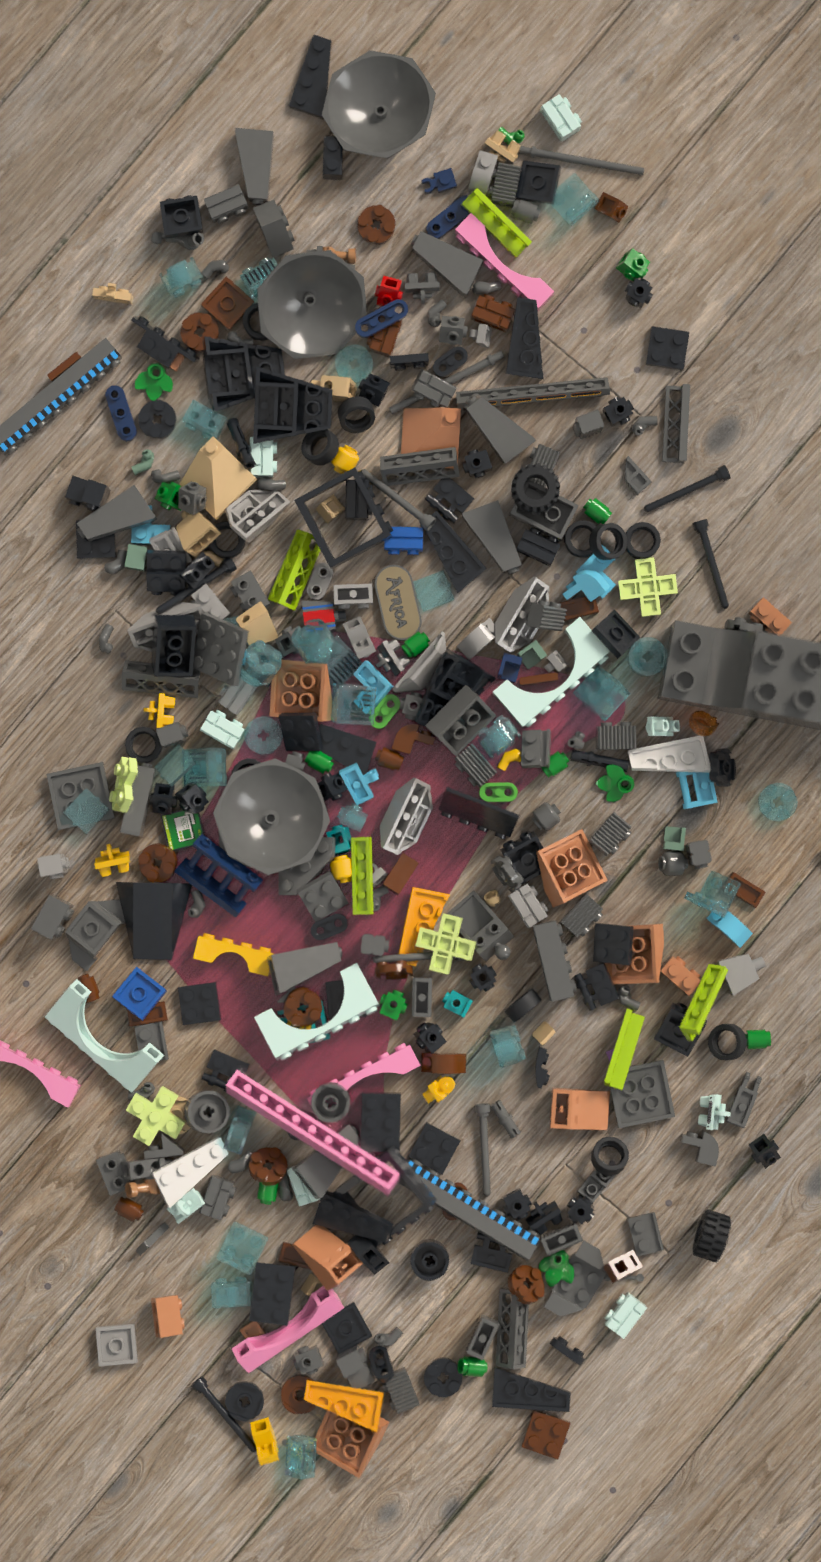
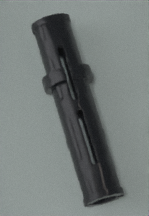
M231 418L226 424L236 445V453L241 458L244 468L252 469L256 465L251 454L252 449L245 440L238 419Z
M572 749L570 761L584 763L590 767L594 765L606 768L607 765H617L624 772H627L629 760L594 754L593 751L583 752Z

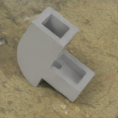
M479 151L468 192L472 193L478 188L487 197L498 155Z
M360 616L343 623L358 659L368 657L376 652Z
M490 618L487 619L457 645L468 660H471L495 639V623Z

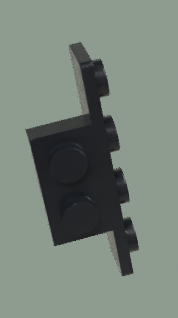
M136 316L131 319L132 322L146 330L137 348L167 368L171 367L179 353L193 362L199 361L200 358L196 356L197 353L189 347L185 349L180 345L181 342L174 337L169 338L164 335L165 331L157 326L154 328L149 325V320Z

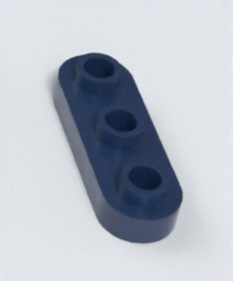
M468 195L461 196L433 218L427 225V234L441 239L465 220L470 213L461 204ZM453 214L455 217L454 219H449L447 216ZM439 226L440 229L439 231H434L433 227Z
M397 299L362 317L355 324L357 335L362 338H368L404 319L408 314V305L405 301ZM400 307L402 312L396 313L395 309ZM381 316L385 318V321L382 323L378 321V318ZM362 326H368V331H362Z
M110 386L106 390L105 396L117 434L123 441H132L137 435V429L125 392L119 386ZM118 392V397L113 398L112 393ZM119 410H124V415L118 416L117 413ZM125 428L130 429V432L128 434L123 433V430Z

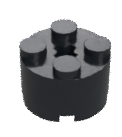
M422 1240L415 1245L411 1252V1267L416 1276L423 1280L432 1281L438 1279L446 1273L449 1267L448 1251L437 1240ZM433 1256L434 1262H430V1264H427V1260L425 1258Z

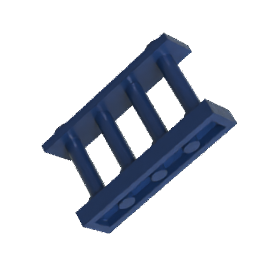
M201 834L192 844L197 849L190 860L185 858L174 872L236 918L247 904L242 900L249 889L254 892L263 882V879L238 860L228 856L225 850ZM203 854L212 860L206 872L196 865ZM218 866L228 872L221 883L211 877ZM233 878H236L243 884L236 895L227 889Z

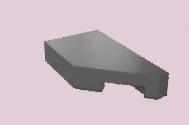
M627 456L625 482L639 495L652 481Z
M162 1223L136 1249V1252L141 1256L169 1226L166 1223Z

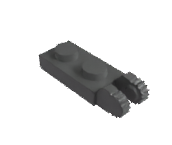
M747 1071L741 1086L739 1085L729 1111L731 1114L726 1119V1122L744 1129L762 1077L757 1076L752 1090L746 1088L750 1080V1073Z

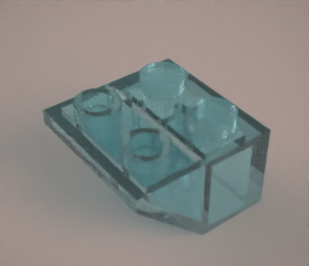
M599 665L573 692L587 708L604 722L631 694L620 681Z

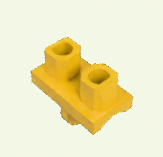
M159 693L157 709L155 708V701H150L149 708L143 709V712L149 713L148 720H154V713H157L156 729L173 723L174 716L164 715V708L174 709L175 698Z
M107 844V850L100 851L101 857L95 858V869L99 870L102 877L111 875L110 866L114 865L118 866L119 873L129 871V851L120 852L119 847L112 849L111 844Z
M439 1076L428 1085L427 1091L423 1092L422 1095L428 1104L435 1099L437 1102H440L454 1089L455 1082L449 1076Z

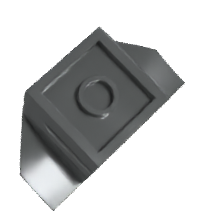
M120 900L88 901L65 931L69 940L72 960L86 971L98 959L96 955L120 924H125Z
M584 1240L577 1252H574L569 1259V1263L574 1267L573 1282L570 1284L561 1279L559 1283L553 1286L552 1294L544 1306L558 1316L568 1315L587 1308L606 1276L600 1249Z

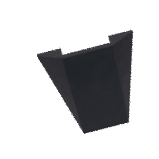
M204 336V372L208 399L214 413L255 398L256 366L285 375L281 348L250 345L243 342H231L225 339L219 340Z
M256 366L253 444L331 429L332 389Z
M447 648L426 688L415 722L426 727L425 725L465 685L480 695L484 691L483 687L489 681L492 683L496 678L474 662Z
M116 882L133 959L172 960L192 885L190 883Z

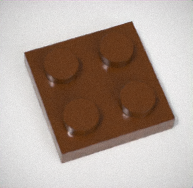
M226 276L201 303V306L230 331L243 317L246 309L253 305L255 301Z
M533 1410L521 1447L558 1460L570 1421Z

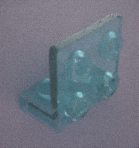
M573 173L557 188L554 204L551 205L572 227L600 201L577 174Z
M711 871L701 892H695V894L687 892L684 899L724 918L741 883Z
M235 1221L216 1259L251 1275L268 1241V1237Z

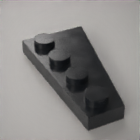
M517 297L506 374L544 379L536 299Z
M318 723L323 745L320 751L345 767L357 762L362 774L365 775L377 742Z

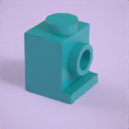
M337 825L331 828L332 831L326 832L327 837H335V855L351 851V835L348 827ZM341 837H343V843L340 842Z
M452 990L451 993L446 992L442 1002L445 1003L444 1008L464 1018L473 1000ZM455 999H458L460 1001V1005L458 1007H455L453 1005V1001Z

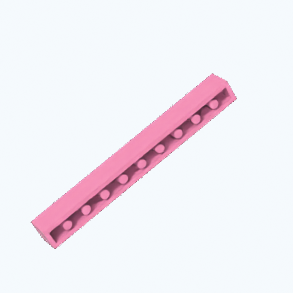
M236 1070L227 1083L226 1093L387 1196L399 1181L400 1173L240 1071Z

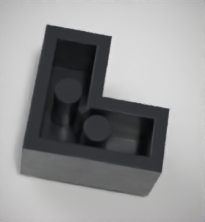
M72 475L65 498L69 500L71 505L80 507V504L85 505L84 507L87 510L94 512L107 503L111 490L105 484Z

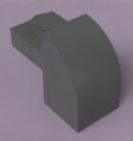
M703 1130L701 1138L694 1132L687 1131V1134L682 1133L680 1139L682 1143L698 1146L695 1161L716 1167L719 1146L715 1138Z

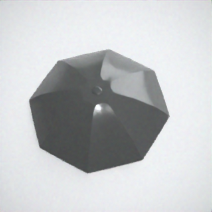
M368 51L332 74L322 117L345 151L388 159L426 135L436 93L413 58Z
M331 250L286 255L257 289L261 333L294 359L338 354L356 334V322L367 315L364 277Z
M276 758L233 772L213 812L227 855L266 875L311 861L330 822L316 778Z

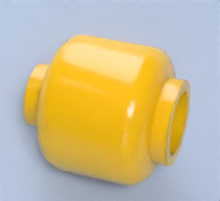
M348 445L339 447L338 453L331 461L333 466H335L334 470L343 474L356 467L359 461L358 452Z
M348 855L335 857L330 863L334 879L340 880V884L351 882V857H348Z

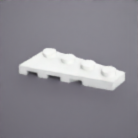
M703 735L628 750L632 771L710 773L711 771Z
M216 1137L152 1173L168 1208H171L228 1155L221 1137Z

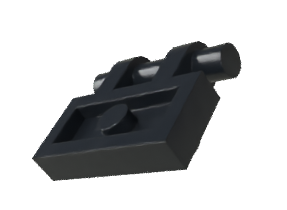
M451 478L441 479L433 488L438 493L435 498L430 493L425 498L430 503L429 506L431 508H436L443 514V518L449 519L452 523H455L458 519L454 511L457 509L460 513H464L475 499ZM443 498L451 504L449 509L440 503Z
M605 963L586 970L588 976L586 979H583L581 973L574 976L577 982L576 987L580 989L584 998L582 1000L585 1005L587 1004L589 1011L596 1009L594 1001L597 999L601 1006L620 998ZM591 984L595 994L590 995L586 985Z
M214 1049L207 1068L212 1069L213 1073L209 1075L204 1072L201 1080L208 1082L210 1086H218L226 1092V1085L236 1070L245 1075L250 1064ZM221 1073L228 1076V1081L217 1078L218 1074Z
M478 1232L476 1239L484 1241L482 1246L475 1244L470 1264L508 1273L513 1254L505 1252L506 1248L501 1245L499 1250L489 1248L490 1242H496Z

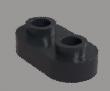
M457 346L442 355L433 364L435 375L445 378L462 367L468 359L467 351L463 347ZM460 354L462 356L461 360H456L454 358L455 355ZM441 365L446 366V370L440 371L439 367Z
M334 914L319 920L312 925L311 935L317 940H324L339 934L347 928V918L342 914ZM335 920H341L342 925L340 927L335 926ZM318 927L324 928L323 934L317 933Z
M553 1337L550 1344L581 1366L585 1361L584 1353L576 1347L574 1349L567 1345L569 1342L563 1337Z
M383 1346L372 1348L369 1353V1359L376 1379L382 1383L390 1381L394 1376V1369L387 1349Z

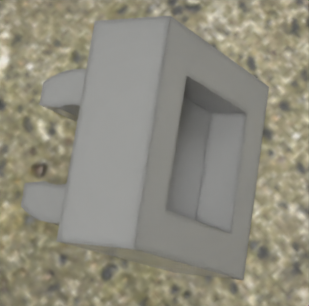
M479 324L478 330L470 329L469 337L476 340V343L481 347L489 348L492 328L485 324Z
M555 650L547 657L550 663L544 668L548 673L555 668L560 672L569 664Z
M372 863L374 868L373 887L375 888L388 877V874L381 867L378 868L376 864Z

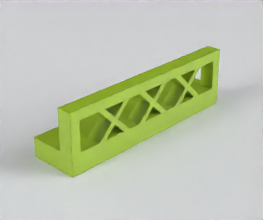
M478 188L461 204L469 213H472L485 225V229L514 258L532 243Z
M296 530L267 600L293 611L296 610L320 553L317 543L314 550L310 551L309 545L311 540L315 541L312 534ZM307 558L308 565L307 567L303 568V559ZM300 575V584L295 586V578ZM292 593L294 598L290 605L286 603L288 595Z
M372 837L351 838L353 915L374 914Z
M708 964L679 1027L687 1040L693 1041L695 1035H699L728 972L726 966Z
M630 1009L626 1010L604 1081L605 1086L621 1091L623 1090L645 1019L644 1016L632 1013L633 1010Z

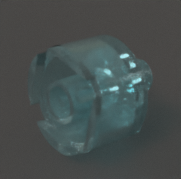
M193 257L189 258L190 262L188 263L186 260H183L167 268V274L163 275L162 272L159 274L170 296L174 295L175 298H178L185 294V289L189 287L195 289L202 285L201 280L203 276Z
M312 619L305 622L306 626L303 628L299 626L294 631L291 640L305 663L328 661L331 658L330 654L336 647L337 641L324 621Z
M652 637L641 638L628 651V665L632 672L639 676H654L664 668L667 661V651L664 645L657 639ZM646 652H648L649 656H652V659L648 662L642 658Z
M261 640L249 645L244 654L241 678L254 687L270 684L281 668V652Z
M503 715L493 721L494 725L489 729L485 727L478 732L479 738L477 741L491 759L494 758V753L500 755L514 745L516 737L518 739L522 737L508 717L504 718Z
M515 1025L489 1031L500 1068L523 1062L526 1059L521 1043H518L521 1042Z

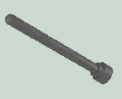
M362 469L363 474L370 483L417 518L423 529L429 531L433 527L436 518L430 514H423L369 471Z
M433 952L375 956L373 962L392 963L399 960H431ZM453 956V960H456V961H464V960H465V959H462V958Z
M482 1103L475 1104V1113H477L480 1121L483 1194L487 1197L491 1194L487 1116H489L491 1110L490 1104Z

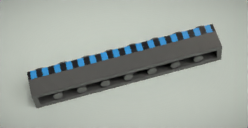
M104 338L0 425V450L5 456L14 453L22 441L25 443L31 439L34 431L43 429L48 424L46 421L51 417L56 418L60 415L61 409L64 406L73 404L77 400L76 396L81 392L83 394L92 387L91 384L93 382L102 380L106 376L105 372L110 368L115 369L121 363V355L107 338Z
M407 1160L409 1165L437 1198V1201L434 1203L435 1206L524 1260H530L541 1239L537 1238L539 1235L530 1229L528 1231L522 1229V1224L512 1219L509 1221L504 1218L505 1214L501 1211L489 1209V1204L481 1199L476 1201L471 1198L472 1194L464 1189L461 1191L456 1189L453 1182L448 1179L443 1181L438 1178L439 1174L435 1171L423 1169L422 1164L417 1160ZM399 1175V1181L397 1183L411 1190L410 1187Z

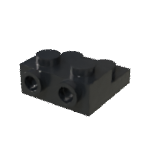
M188 195L183 198H170L160 202L165 239L203 233L197 196Z
M147 550V592H151L152 595L170 592L171 595L176 596L186 589V582L179 576L186 568V551Z
M534 831L521 833L518 840L514 842L509 840L500 849L503 856H507L512 861V867L515 872L522 876L524 881L521 885L541 874L536 852L543 849V846Z
M680 1002L677 1004L672 1003L654 1040L688 1057L706 1027L707 1020H705L699 1035L696 1034L694 1040L689 1041L679 1028L688 1007Z

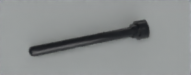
M725 465L718 467L715 474L645 505L644 511H653L719 480L720 482L723 480L725 482L731 479L729 471Z
M704 519L692 523L694 531H697V534H700L721 607L727 609L729 603L707 534L708 521Z
M230 557L222 560L220 567L206 575L194 589L186 588L157 607L156 613H164L222 574H231L237 570L236 565Z
M201 1376L194 1381L191 1387L195 1392L202 1393L249 1450L256 1452L255 1443L207 1388V1380Z

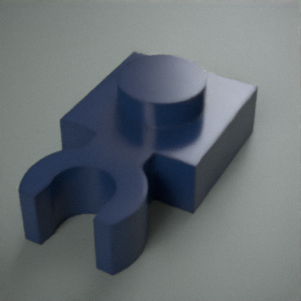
M452 168L433 173L434 179L424 178L421 180L422 184H430V188L424 190L425 194H430L435 188L438 189L439 193L457 188Z

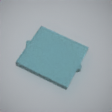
M444 570L413 581L417 594L416 597L419 599L423 612L455 600L450 589L451 584L448 583Z
M179 744L155 768L161 774L160 777L165 779L170 786H173L196 763L190 757V753L185 751Z
M86 788L63 813L73 821V825H77L87 834L109 809L100 801L99 797L94 796Z

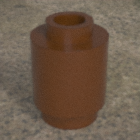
M383 747V750L378 749L375 760L378 761L377 765L392 771H399L404 756H401L399 752Z
M88 973L79 976V982L91 991L86 1003L99 999L98 993L100 992L94 976H89Z
M122 1196L114 1209L118 1212V1215L133 1223L135 1220L139 1221L144 1212L141 1209L143 1205Z

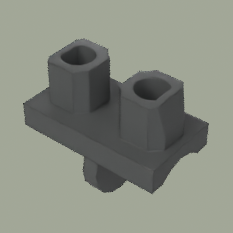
M435 272L425 273L426 282L418 283L417 273H409L407 275V283H405V293H413V299H421V304H425V298H432V291H439L440 288Z
M396 639L389 642L386 640L377 647L380 652L377 655L380 661L376 664L377 668L383 666L386 672L391 670L394 676H397L410 663L405 654L399 658L395 654V651L400 649V644Z

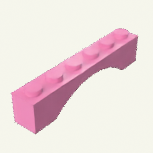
M472 213L455 229V238L463 245L466 243L470 247L469 251L475 257H480L484 260L483 264L490 271L493 269L498 274L497 278L505 284L507 282L512 287L511 291L517 297L521 295L523 298L536 299L537 310L539 311L554 295V291L541 278L520 275L505 266L496 257L489 245L485 225Z
M0 1040V1061L15 1063L26 1068L41 1080L51 1099L66 1107L71 1106L81 1086L77 1084V1079L71 1076L66 1078L60 1075L61 1071L51 1067L48 1069L44 1067L42 1061L36 1058L31 1060L26 1057L27 1054L18 1049L15 1052L9 1048V1044Z
M403 1043L395 1047V1052L391 1054L385 1052L378 1056V1061L374 1063L368 1061L360 1066L362 1069L354 1072V1070L343 1074V1079L339 1081L333 1079L330 1082L339 1083L348 1090L354 1083L372 1074L383 1072L405 1074L419 1067L420 1062L411 1045ZM316 1089L309 1092L310 1096L307 1097L310 1106L313 1093ZM332 1097L329 1100H325L329 1107L336 1104Z
M322 1286L311 1294L306 1305L289 1321L288 1326L283 1325L267 1334L246 1338L233 1347L232 1351L238 1363L250 1373L338 1313L344 1306L333 1289L327 1291Z

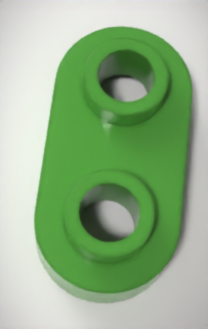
M389 694L380 701L369 717L371 719L370 724L374 728L381 729L389 723L399 710V698ZM393 701L394 707L389 708L387 702ZM376 716L383 718L381 723L375 721Z
M509 782L485 783L479 790V795L485 802H510L518 794L517 787ZM487 789L492 790L491 796L485 794ZM505 789L512 791L510 796L504 794Z

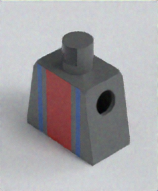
M302 601L306 639L335 632V622L347 621L345 610L334 611L333 602Z

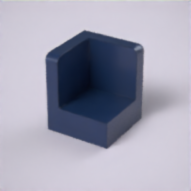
M504 653L497 678L505 681L508 679L510 682L515 683L523 658Z

